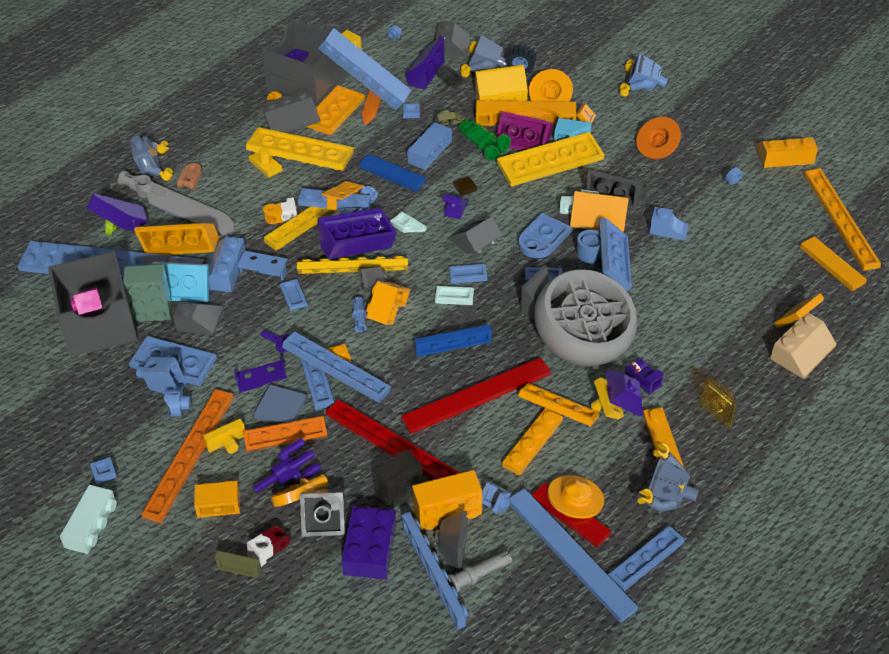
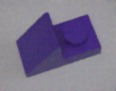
M444 194L443 201L447 202L444 216L461 219L469 200Z

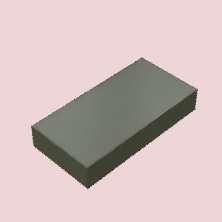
M217 551L215 555L218 570L258 578L261 574V566L258 559Z

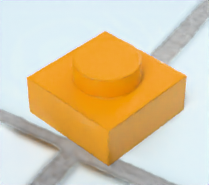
M346 344L327 348L333 354L347 362H351Z

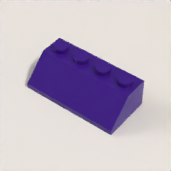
M381 208L317 219L320 245L328 259L390 249L397 235L396 230Z

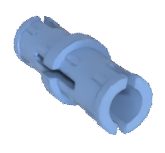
M355 297L352 300V318L355 322V331L363 332V328L364 331L367 330V312L364 309V299L362 297Z

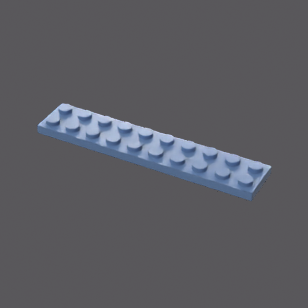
M30 241L18 265L19 271L49 274L48 266L115 251L123 279L124 270L127 266L151 265L152 262L205 264V260Z

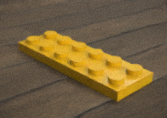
M261 127L256 129L246 143V150L259 153V150L262 148H267L270 156L342 171L354 153V147Z
M587 132L497 158V164L510 187L604 160V153L591 133Z

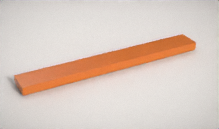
M218 389L214 390L143 510L142 518L158 523L163 522L206 447L203 435L216 430L234 398L232 393Z

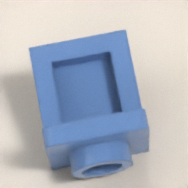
M487 482L482 492V503L492 508L493 513H501L506 511L510 505L509 497L511 492L492 482Z

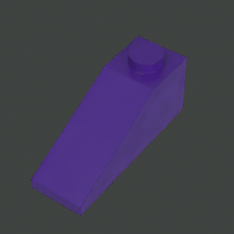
M95 193L86 206L88 210L120 228L135 232V227H143L147 221L143 206Z

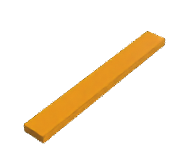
M821 168L804 171V177L861 269L865 271L880 268V261Z

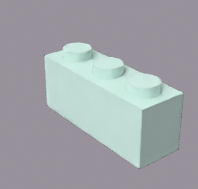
M92 485L88 486L60 535L64 548L88 554L91 547L96 545L101 529L103 530L106 527L109 514L114 512L117 502L112 490Z

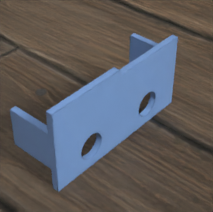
M244 251L237 267L240 269V273H242L243 269H249L279 277L281 275V280H284L287 274L286 263L288 259ZM252 256L257 257L255 260L250 259ZM272 260L278 261L275 264L271 263Z

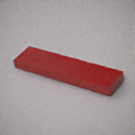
M546 482L532 494V497L545 510L596 548L611 535V530L593 517L573 518L555 509L549 501V484Z

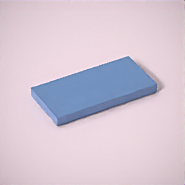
M604 217L600 220L603 273L628 291L632 289L628 236Z
M146 336L129 362V366L137 369L139 366L144 367L151 357L176 358L186 382L201 386L216 361L217 355Z

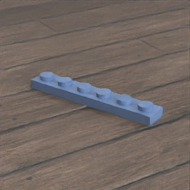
M295 331L283 341L282 348L378 403L391 390V386Z
M410 512L403 514L402 527L457 630L465 627L466 617H468L467 610L463 604H459L455 588L453 586L450 587L448 584L447 573L444 569H440L436 553L431 552L429 549L430 544L427 536H422L420 524L417 519H413Z

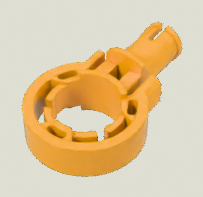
M323 474L311 480L302 478L300 484L292 485L290 488L270 496L273 506L279 507L300 499V493L327 487L328 480Z

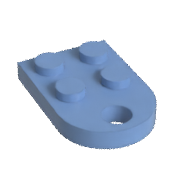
M541 213L520 235L519 249L524 255L531 258L547 257L570 235L572 227Z

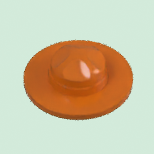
M657 117L651 119L638 132L636 140L638 150L649 159L664 158L670 155L679 145L681 131L678 124L671 118Z

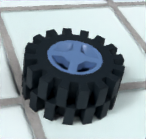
M518 44V46L514 45L508 51L506 66L524 65L526 75L527 72L530 73L534 68L536 53L534 54L535 51L531 50L530 46L526 48V44L523 47L521 44Z

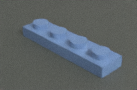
M302 188L298 198V205L327 208V197L322 196V193L325 191ZM351 194L343 200L337 199V209L362 208L363 211L369 210L371 196Z

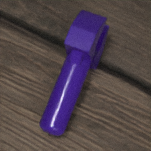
M266 330L261 332L262 337L276 343L277 351L289 352L282 348L283 341L290 336L286 333L285 336L279 337Z

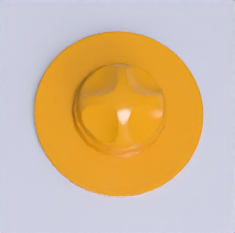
M556 69L541 71L532 79L529 86L531 101L570 102L573 95V85L570 78L564 72Z
M565 475L556 478L549 485L548 498L555 509L567 516L590 518L597 515L603 508L604 495L596 484L586 478Z

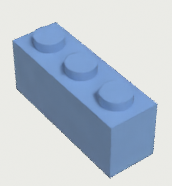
M434 122L408 148V163L426 170L452 142V129Z

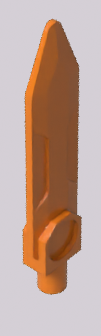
M371 90L362 111L365 125L376 117L381 98L376 96Z

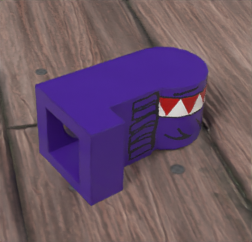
M637 358L625 367L627 376L639 381L640 387L647 394L650 395L662 386L664 374L660 370H653L643 359Z

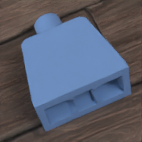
M151 357L144 367L139 366L136 371V376L144 379L150 390L163 394L165 390H183L187 384L176 358Z

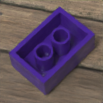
M352 507L342 557L343 575L387 580L396 530V510Z

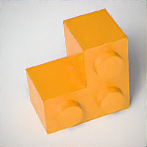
M377 281V284L372 289V300L366 309V318L386 325H393L398 308L406 306L411 289L392 282Z

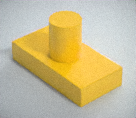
M262 148L259 150V153L248 156L249 161L268 178L283 171L282 166L269 155L267 148Z
M598 378L594 383L599 398L591 403V408L597 412L603 410L606 417L619 420L624 416L622 408L610 403L607 379Z
M238 419L203 435L208 452L210 453L224 446L229 454L235 453L239 448L236 440L244 437L243 431H245L242 420Z

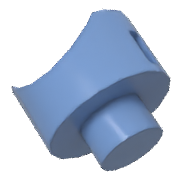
M165 390L164 401L169 406L167 417H182L184 410L191 409L190 396H183L182 390Z

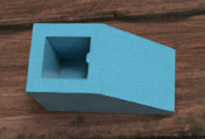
M558 118L554 142L587 132L591 133L592 123Z

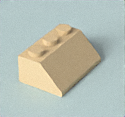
M807 313L774 344L771 360L804 379L836 347V342L824 321Z

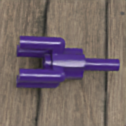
M302 438L285 447L278 453L281 462L270 468L272 471L271 475L252 486L254 491L259 493L277 480L280 484H283L292 478L295 483L299 484L302 478H309L321 470L317 462L299 473L298 469L301 468V465L315 457L314 452L310 449L296 458L293 457L291 459L288 456L305 445Z

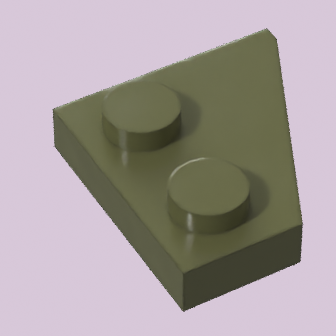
M444 110L437 114L434 122L443 126L460 124L466 120V117L456 112Z

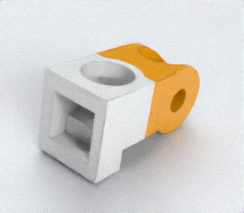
M294 197L287 198V202L265 205L263 208L265 221L268 224L288 222L297 216Z

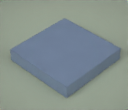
M270 385L254 412V419L276 425L296 421L307 400V395Z

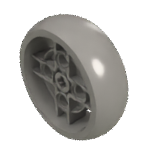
M573 270L562 273L544 286L536 300L534 318L538 334L550 351L567 362L581 366L604 365L624 354L634 340L637 331L635 305L627 291L618 282L602 273L591 270ZM566 295V298L561 302L559 308H551L550 302L559 296ZM613 327H620V336L607 342L606 337L611 333Z

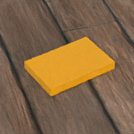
M575 191L570 226L600 231V220L605 217L624 232L629 198Z

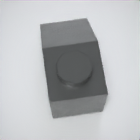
M382 267L366 268L358 271L361 290L373 288L377 281H387L386 271H382Z

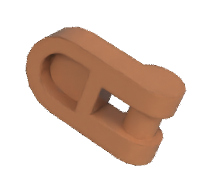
M197 163L186 165L178 178L177 186L179 188L189 187V189L195 190L202 175L201 165Z

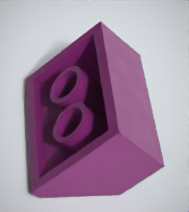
M502 111L496 137L506 134L511 138L509 148L524 151L548 144L554 124Z

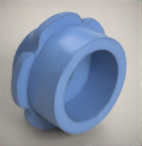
M397 25L390 26L387 30L388 36L391 39H400L402 30Z

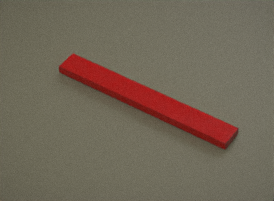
M538 358L401 416V421L409 433L413 434L524 387L527 383L531 384L551 374V370L541 358Z
M339 399L325 411L326 416L432 481L460 474L459 471Z

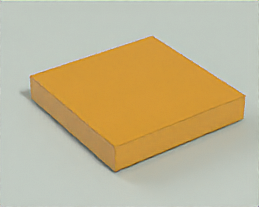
M819 293L798 303L775 321L774 324L777 328H781L801 319L823 301V296Z

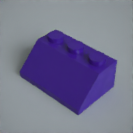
M444 37L438 38L420 53L418 59L414 61L412 67L406 72L407 85L423 90L427 88L445 63Z

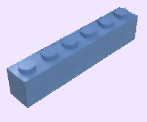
M335 28L330 31L318 48L395 110L405 102L411 92V89Z

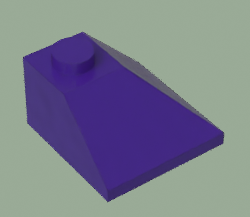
M608 369L606 376L610 403L637 416H642V398L639 381Z

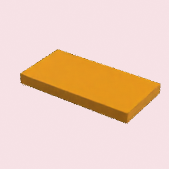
M337 85L316 107L321 122L306 127L331 136L363 102L365 94Z

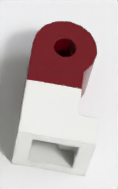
M274 526L247 542V556L258 559L262 567L266 564L268 558L285 549L291 539L279 526Z

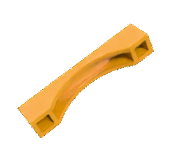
M477 100L476 123L482 126H493L499 123L502 111L548 121L554 125H557L558 118L576 120V102Z

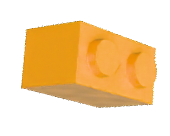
M225 481L195 485L194 507L197 518L240 514L238 482Z

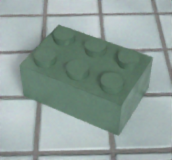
M164 264L125 267L123 285L133 322L171 320L173 303Z

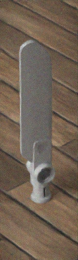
M124 170L119 174V185H126L131 190L137 192L139 197L148 198L149 204L194 224H214L217 233L222 236H230L234 233V223L225 213L152 182L147 175L133 176Z

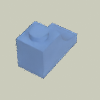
M655 207L651 220L650 234L685 240L689 224L677 219L673 214V210Z

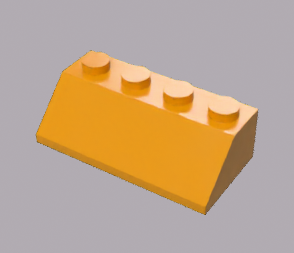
M209 223L135 227L134 229L145 253L171 255L215 252L219 239L214 224Z

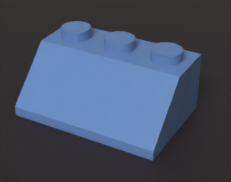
M225 237L217 243L215 252H209L205 264H209V290L232 292L240 272L237 264L244 251H246L244 238Z

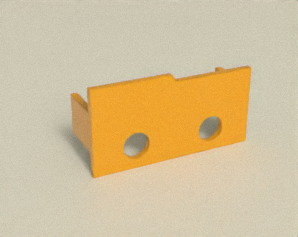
M345 181L322 193V196L327 197V209L336 211L337 199L343 200L353 193L358 194V190L363 188L364 185Z

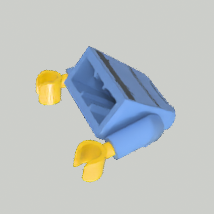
M639 53L635 61L629 59L627 64H625V71L630 72L628 81L630 85L626 83L621 84L620 95L627 96L629 90L646 89L652 91L656 84L664 88L668 79L660 75L662 67Z

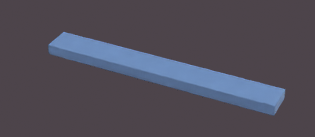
M525 488L509 498L510 506L620 623L637 612L638 606Z

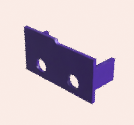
M280 357L278 362L238 373L234 369V376L240 393L287 378L282 357ZM273 367L274 371L268 372L267 368ZM246 373L252 374L250 378L244 377Z

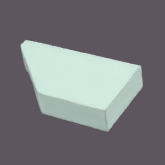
M404 212L399 213L390 220L392 226L403 233L425 232L427 230L424 224Z

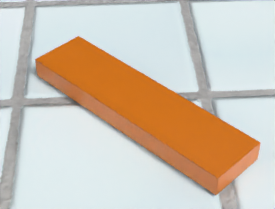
M324 416L245 430L243 435L246 452L292 444L299 438L307 441L327 437Z

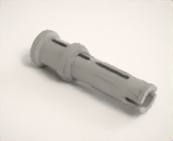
M505 550L473 567L466 566L462 571L454 575H447L448 584L450 587L453 586L458 593L463 587L475 585L481 577L511 564L512 558L508 551Z

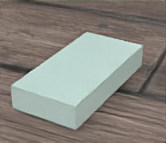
M437 286L435 303L473 305L474 288Z

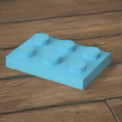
M151 263V265L164 264L172 301H209V264Z

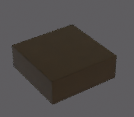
M469 176L454 181V187L461 196L477 191L476 184Z

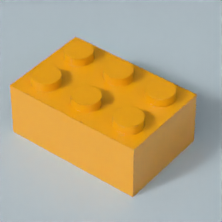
M474 470L412 486L413 510L421 530L434 529L441 525V521L462 511H467L468 519L482 515V488Z

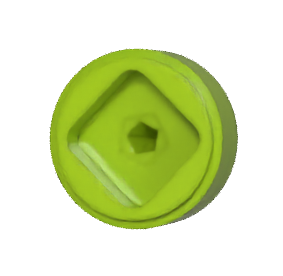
M106 220L105 234L112 236L117 225Z

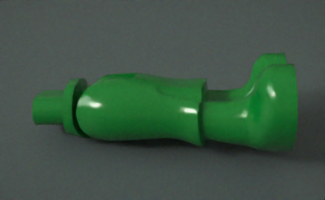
M466 119L458 127L462 135L477 145L481 151H484V156L489 161L497 160L500 157V152L506 153L510 146L511 138L508 135L501 134L496 137L494 133L489 132L481 124Z

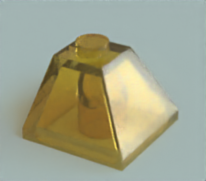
M707 378L704 382L700 405L724 426L731 429L738 403L735 394L720 381Z

